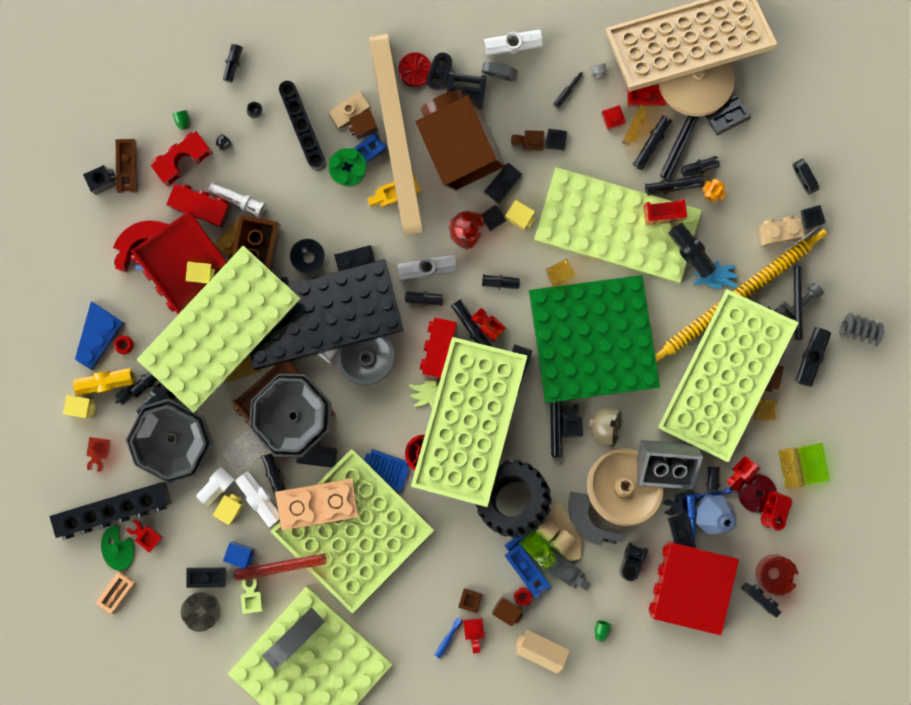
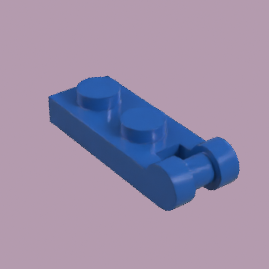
M377 132L371 134L354 148L363 155L366 164L388 148L385 142H381ZM372 143L376 146L373 150L369 147ZM345 163V167L342 168L343 171L351 172L353 165Z
M520 544L504 555L536 599L541 596L540 594L543 591H548L552 588ZM539 579L541 584L535 588L533 583Z

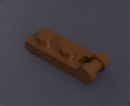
M115 139L117 193H124V191L137 193L136 140ZM124 178H129V183H124Z

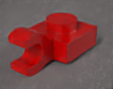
M744 456L732 469L735 474L727 480V483L734 491H738L742 481L744 480L748 483L757 474L760 467Z
M483 619L463 620L465 640L472 641L473 654L481 653L479 639L485 638Z

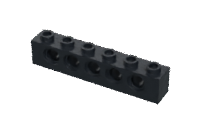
M165 481L60 512L49 517L55 538L62 537L63 540L75 537L74 533L81 531V534L92 532V527L99 526L102 529L112 526L111 522L115 520L122 523L129 521V516L135 514L137 518L148 515V510L155 509L156 512L167 509L166 505L172 504ZM147 495H150L153 499L150 506L145 503ZM128 501H132L134 504L132 511H129L126 507ZM110 506H112L115 509V515L113 517L108 514V508ZM91 512H94L97 516L95 522L90 520ZM72 518H76L78 521L76 528L71 525Z

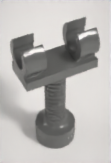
M813 282L807 288L808 293L802 297V308L814 297L818 299L824 294L822 288ZM786 301L782 302L774 310L781 315L787 311L793 318L792 320H794V306L790 307Z

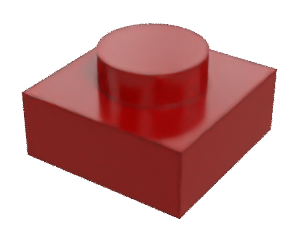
M620 105L601 112L607 130L626 124Z

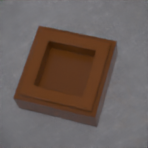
M464 588L458 607L477 613L482 593Z

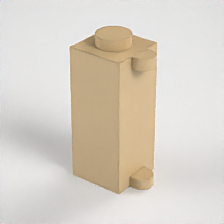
M529 630L523 636L520 635L516 642V646H518L516 654L557 674L564 667L570 651Z

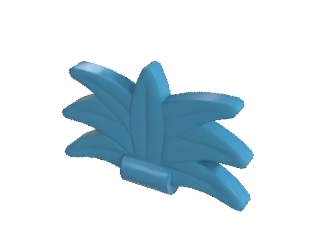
M716 260L714 263L717 267L715 271L693 283V285L706 284L709 285V288L721 289L722 286L736 289L737 285L729 280L738 278L736 274L729 271L736 266L726 265L720 267L718 260ZM697 271L694 273V275L700 276Z

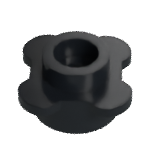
M128 386L125 389L121 388L115 395L117 398L116 404L119 402L124 405L132 396Z

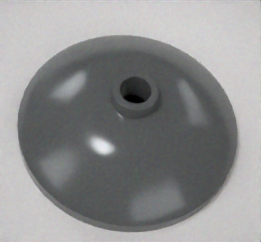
M384 336L339 348L337 362L340 371L349 381L359 385H372L382 381L391 372L395 362V351L389 338ZM366 357L371 358L370 362H364Z

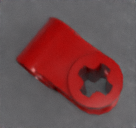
M775 491L769 492L761 515V524L766 528L772 527L777 531L783 530L792 507L791 497Z

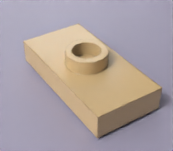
M359 91L328 113L337 127L341 129L350 122L349 118L370 109V106Z

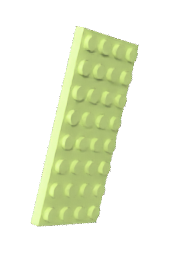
M555 167L534 241L681 283L687 261L680 255V248L668 232L679 223H683L694 237L701 210L686 205L687 218L684 221L645 225L643 206L646 202L656 204L673 201L653 195L647 196L646 193Z
M242 246L139 356L137 361L194 413L301 298L245 246Z
M726 289L658 428L729 462L798 322Z
M452 337L412 480V488L488 507L526 365V355Z

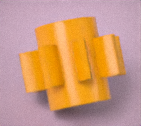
M713 179L712 182L707 181L702 189L705 192L704 198L713 203H716L717 200L722 201L727 193L724 190L725 184L716 179Z

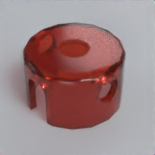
M768 555L758 562L755 569V578L763 590L774 595H785L790 593L797 585L793 583L794 574H798V570L790 559L780 555ZM771 568H777L779 571V576L776 579H771L768 575Z

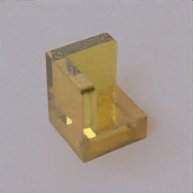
M567 259L547 268L545 271L553 287L559 286L575 276Z
M778 400L759 401L754 410V420H775V404H778Z

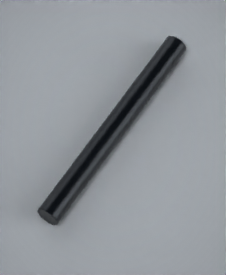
M794 266V320L798 322L795 329V339L802 340L801 266Z

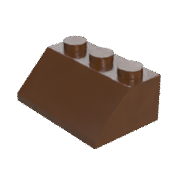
M240 215L232 257L242 246H245L272 271L281 225L276 221Z

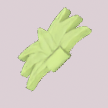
M427 380L422 385L409 384V387L419 391V393L410 394L412 398L420 400L414 404V407L429 403L431 408H433L439 383H436V380Z

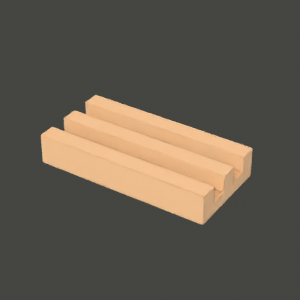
M118 572L96 604L112 615L136 582L130 580L123 572ZM121 578L122 582L117 587L112 596L109 598L107 603H102L108 596L110 591L113 589V587L116 585L118 580ZM126 583H128V586H127L126 589L123 591V593L120 595V597H119L118 600L115 602V604L112 606V608H109L110 604H111V603L113 602V600L116 598V596H117L118 593L121 591V589L124 587V585H125Z

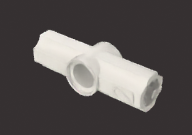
M540 29L522 33L510 32L505 36L484 39L486 56L504 53L516 54L522 50L543 47ZM510 40H516L518 42V45L511 46L508 42Z
M250 471L245 472L235 480L236 484L246 495L249 505L260 514L268 527L280 520L279 511L272 503L271 496L263 486L259 485Z

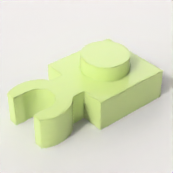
M253 579L251 587H247L246 580H243L242 587L246 590V594H241L242 614L263 612L261 592H255L258 586L257 580Z

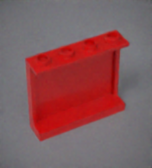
M190 210L131 251L133 261L137 265L141 264L144 268L143 274L149 281L153 280L157 293L160 296L164 295L168 301L166 302L168 308L172 312L176 311L177 314L207 285L205 283L186 282L187 262L211 264V268L215 269L214 276L227 263Z
M667 541V545H664L662 549L663 562L659 564L657 571L659 575L658 583H655L653 587L654 600L650 602L648 609L650 617L655 620L722 636L739 559Z

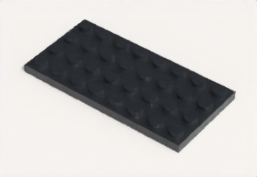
M383 259L289 284L288 287L301 299L250 353L253 369L259 370L403 332L404 329L386 260Z

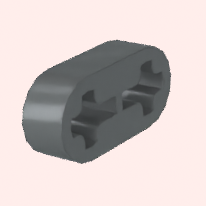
M487 61L483 63L481 70L485 75L507 81H516L518 70L515 68Z

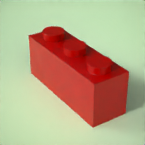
M181 183V186L174 184L166 203L168 207L182 213L190 210L195 218L222 229L231 209L225 199L217 197L215 200L209 197V193L202 190L195 192L191 186Z
M435 317L433 322L429 321L427 332L431 333L430 339L425 340L423 351L427 352L426 358L421 359L419 369L423 370V375L441 378L457 322Z

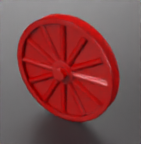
M408 53L399 63V76L409 86H422L426 83L431 62L421 53Z

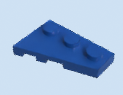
M91 301L75 360L93 370L125 322Z

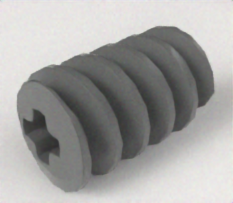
M848 313L840 325L839 334L841 335L843 331H846V337H849L853 333L854 340L860 335L861 342L868 338L867 343L871 344L875 340V346L878 347L883 338L884 325L883 323L878 322L876 324L874 320L869 321L865 317L861 319L859 315L854 316L853 313Z

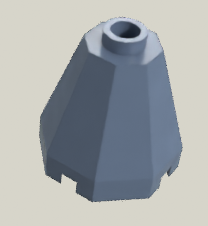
M705 495L696 504V518H694V521L707 535L725 534L731 532L736 527L734 506L723 495Z

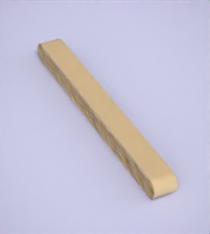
M388 33L369 36L404 236L420 234L423 231Z

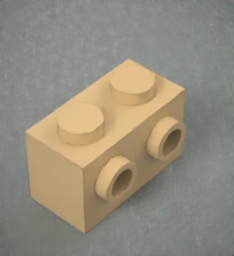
M794 216L784 217L779 222H775V219L767 220L757 228L761 247L799 240L804 237L801 218L794 219Z

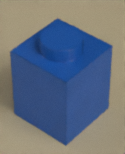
M231 541L223 561L245 569L248 565H252L254 561V548Z

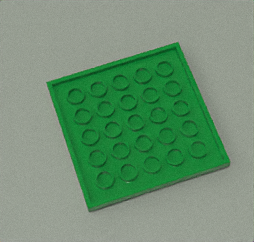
M643 275L529 290L545 404L660 388Z

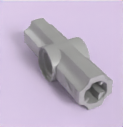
M454 255L424 258L418 261L397 264L400 281L457 271ZM423 264H431L432 270L424 272L422 270Z

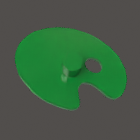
M113 525L107 528L102 535L101 552L109 567L122 571L132 563L134 544L131 537L121 541L119 539L120 527ZM110 538H113V539H114V543H113V544H110V542H109Z

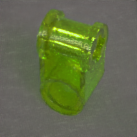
M532 531L520 541L524 549L541 567L548 568L552 566L555 560L554 555L536 531Z

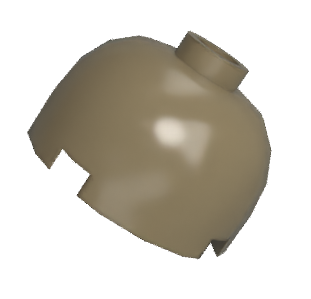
M604 408L597 412L595 418H591L589 429H592L593 437L598 443L615 447L619 437L617 435L618 428H621L622 411L615 408Z

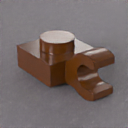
M525 130L524 136L512 135L511 145H524V151H543L544 131Z

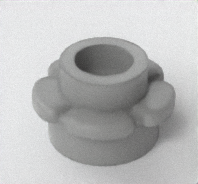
M605 63L591 67V75H595V78L605 76L609 68H606Z

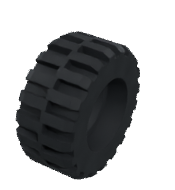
M505 460L498 467L488 507L476 504L475 506L478 508V515L482 518L483 522L494 532L505 537L518 538V535L524 537L529 535L528 532L538 530L537 526L540 523L543 525L546 521L545 516L546 514L549 515L551 510L549 508V505L552 504L551 491L546 480L536 468L534 469L528 463L523 464L520 460H514V462ZM512 482L525 484L531 493L528 507L516 516L502 514L496 506V498L501 488Z

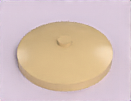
M726 63L661 82L658 85L663 98L673 109L685 115L698 117L715 113L726 104L733 92L735 77L731 64Z
M619 448L608 451L594 462L588 474L587 492L593 507L603 518L617 525L632 526L646 521L658 510L663 498V487L638 485V451Z

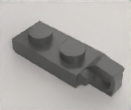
M550 548L539 563L541 567L570 587L572 586L576 589L579 585L587 591L591 585L583 579L585 574L581 572L582 570Z

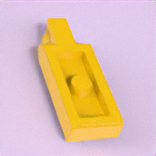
M413 174L415 191L417 195L421 193V190L419 188L415 175ZM391 182L379 187L375 191L376 195L367 198L370 207L378 204L384 207L398 202L395 183Z

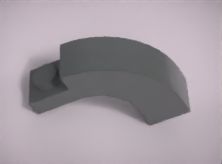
M570 491L568 500L570 520L575 529L585 539L597 545H602L603 538H605L607 543L616 544L617 541L622 542L623 533L598 528L591 522L588 513L590 499L587 494Z
M311 607L262 657L276 670L325 621Z

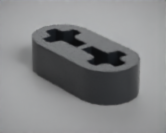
M803 158L792 164L793 169L804 190L809 195L818 191V182L807 162Z

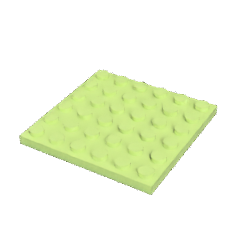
M351 449L317 484L353 478L359 517L282 530L281 523L279 522L270 532L353 614L434 529L375 470Z
M306 586L228 675L261 705H357L393 663ZM312 607L325 622L275 670L262 655Z

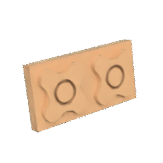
M353 478L275 492L282 530L359 517Z

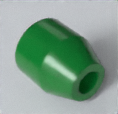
M187 110L172 114L175 124L180 130L190 127V118Z
M598 620L594 630L595 639L604 642L610 634L612 625Z

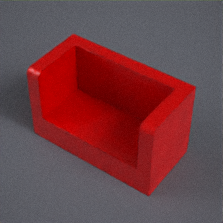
M685 198L675 202L656 204L646 202L643 206L645 225L684 221L687 218Z

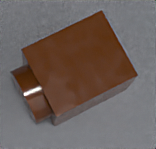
M453 90L439 95L421 107L423 117L416 120L415 123L444 186L456 191L506 167L479 105L468 95L465 96L463 90Z

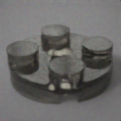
M196 592L190 595L181 607L183 622H185L189 629L196 632H203L213 627L221 614L218 599L207 592ZM200 606L206 610L202 617L199 616V613H196V609H199Z

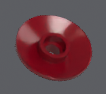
M756 474L748 483L744 480L742 481V485L738 490V498L747 510L757 513L763 512L769 492H777L770 478L762 474ZM758 490L762 491L761 497L756 496Z

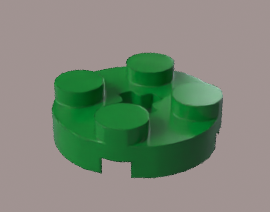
M343 148L336 151L330 157L328 170L335 183L344 187H353L364 179L367 164L363 155L356 149ZM345 163L353 165L351 172L343 171L342 168L345 167Z

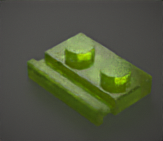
M823 443L793 448L800 486L830 481Z

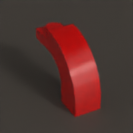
M146 220L126 228L119 235L113 246V249L120 251L114 260L115 269L127 273L132 249L168 224L160 221Z

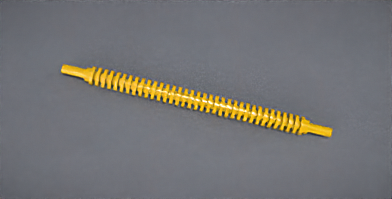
M821 229L811 238L801 240L732 292L747 299L802 259L803 256L810 253L813 245L825 237L827 232ZM720 302L674 335L673 339L670 338L669 342L666 341L665 345L662 346L663 349L655 354L656 363L666 355H674L676 351L678 352L680 348L682 349L684 345L686 346L688 342L690 343L692 339L694 340L696 336L698 337L700 333L702 334L704 330L706 331Z

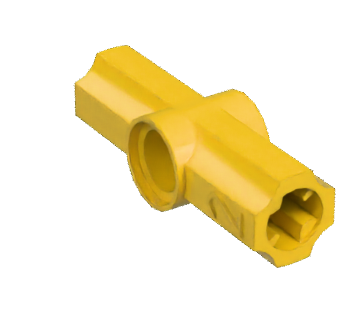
M132 368L114 372L95 373L94 376L73 380V389L76 396L95 392L104 393L115 390L114 388L134 385L135 377Z

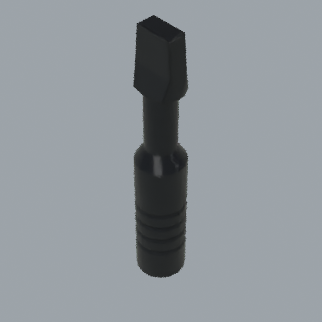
M582 72L574 78L570 85L555 100L553 105L556 108H559L570 95L572 88L583 75Z

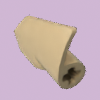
M557 502L545 518L544 524L540 523L536 531L548 540L552 548L566 560L581 559L582 537L575 529L561 503Z

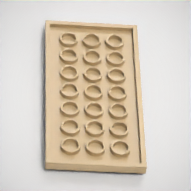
M699 0L606 28L607 38L629 92L777 49L775 37L757 0Z

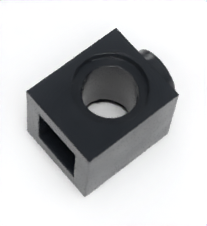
M105 165L83 174L90 192L95 195L116 186L114 171ZM105 175L104 182L98 183V178Z

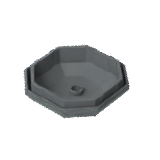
M278 374L251 400L249 428L273 456L302 458L330 431L332 403L306 374ZM293 413H296L297 415L295 420H292L291 415Z
M168 398L142 407L126 438V443L135 466L168 483H172L197 474L213 440L203 415L197 412L193 413L189 408ZM169 435H173L175 441H171Z

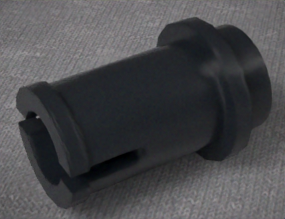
M708 466L707 484H705L707 490H719V487H721L719 485L720 467Z

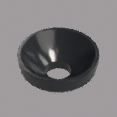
M313 239L299 240L290 251V261L293 267L302 273L316 272L321 268L325 260L323 247ZM307 252L314 254V260L311 263H306L303 260V256Z

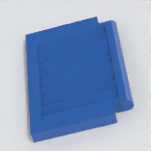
M373 449L370 454L366 453L364 461L394 490L402 492L410 469L406 467L407 462Z

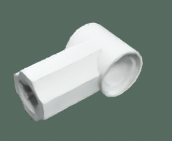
M222 467L210 477V481L196 495L207 507L235 482V479Z

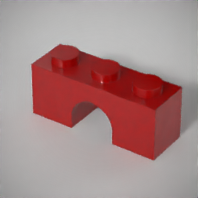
M197 131L188 133L182 142L172 145L166 154L157 156L150 165L167 187L183 176L178 169V162L182 157L190 156L199 164L213 154Z

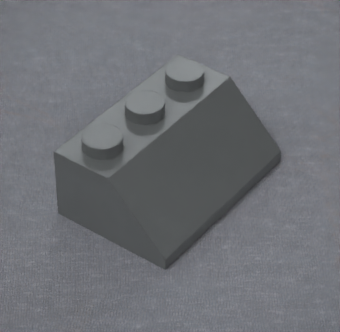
M641 440L637 455V483L642 486L694 490L703 455L699 448L692 444Z

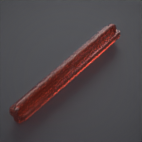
M318 554L237 569L233 572L234 579L239 581L325 565L327 560L325 554Z

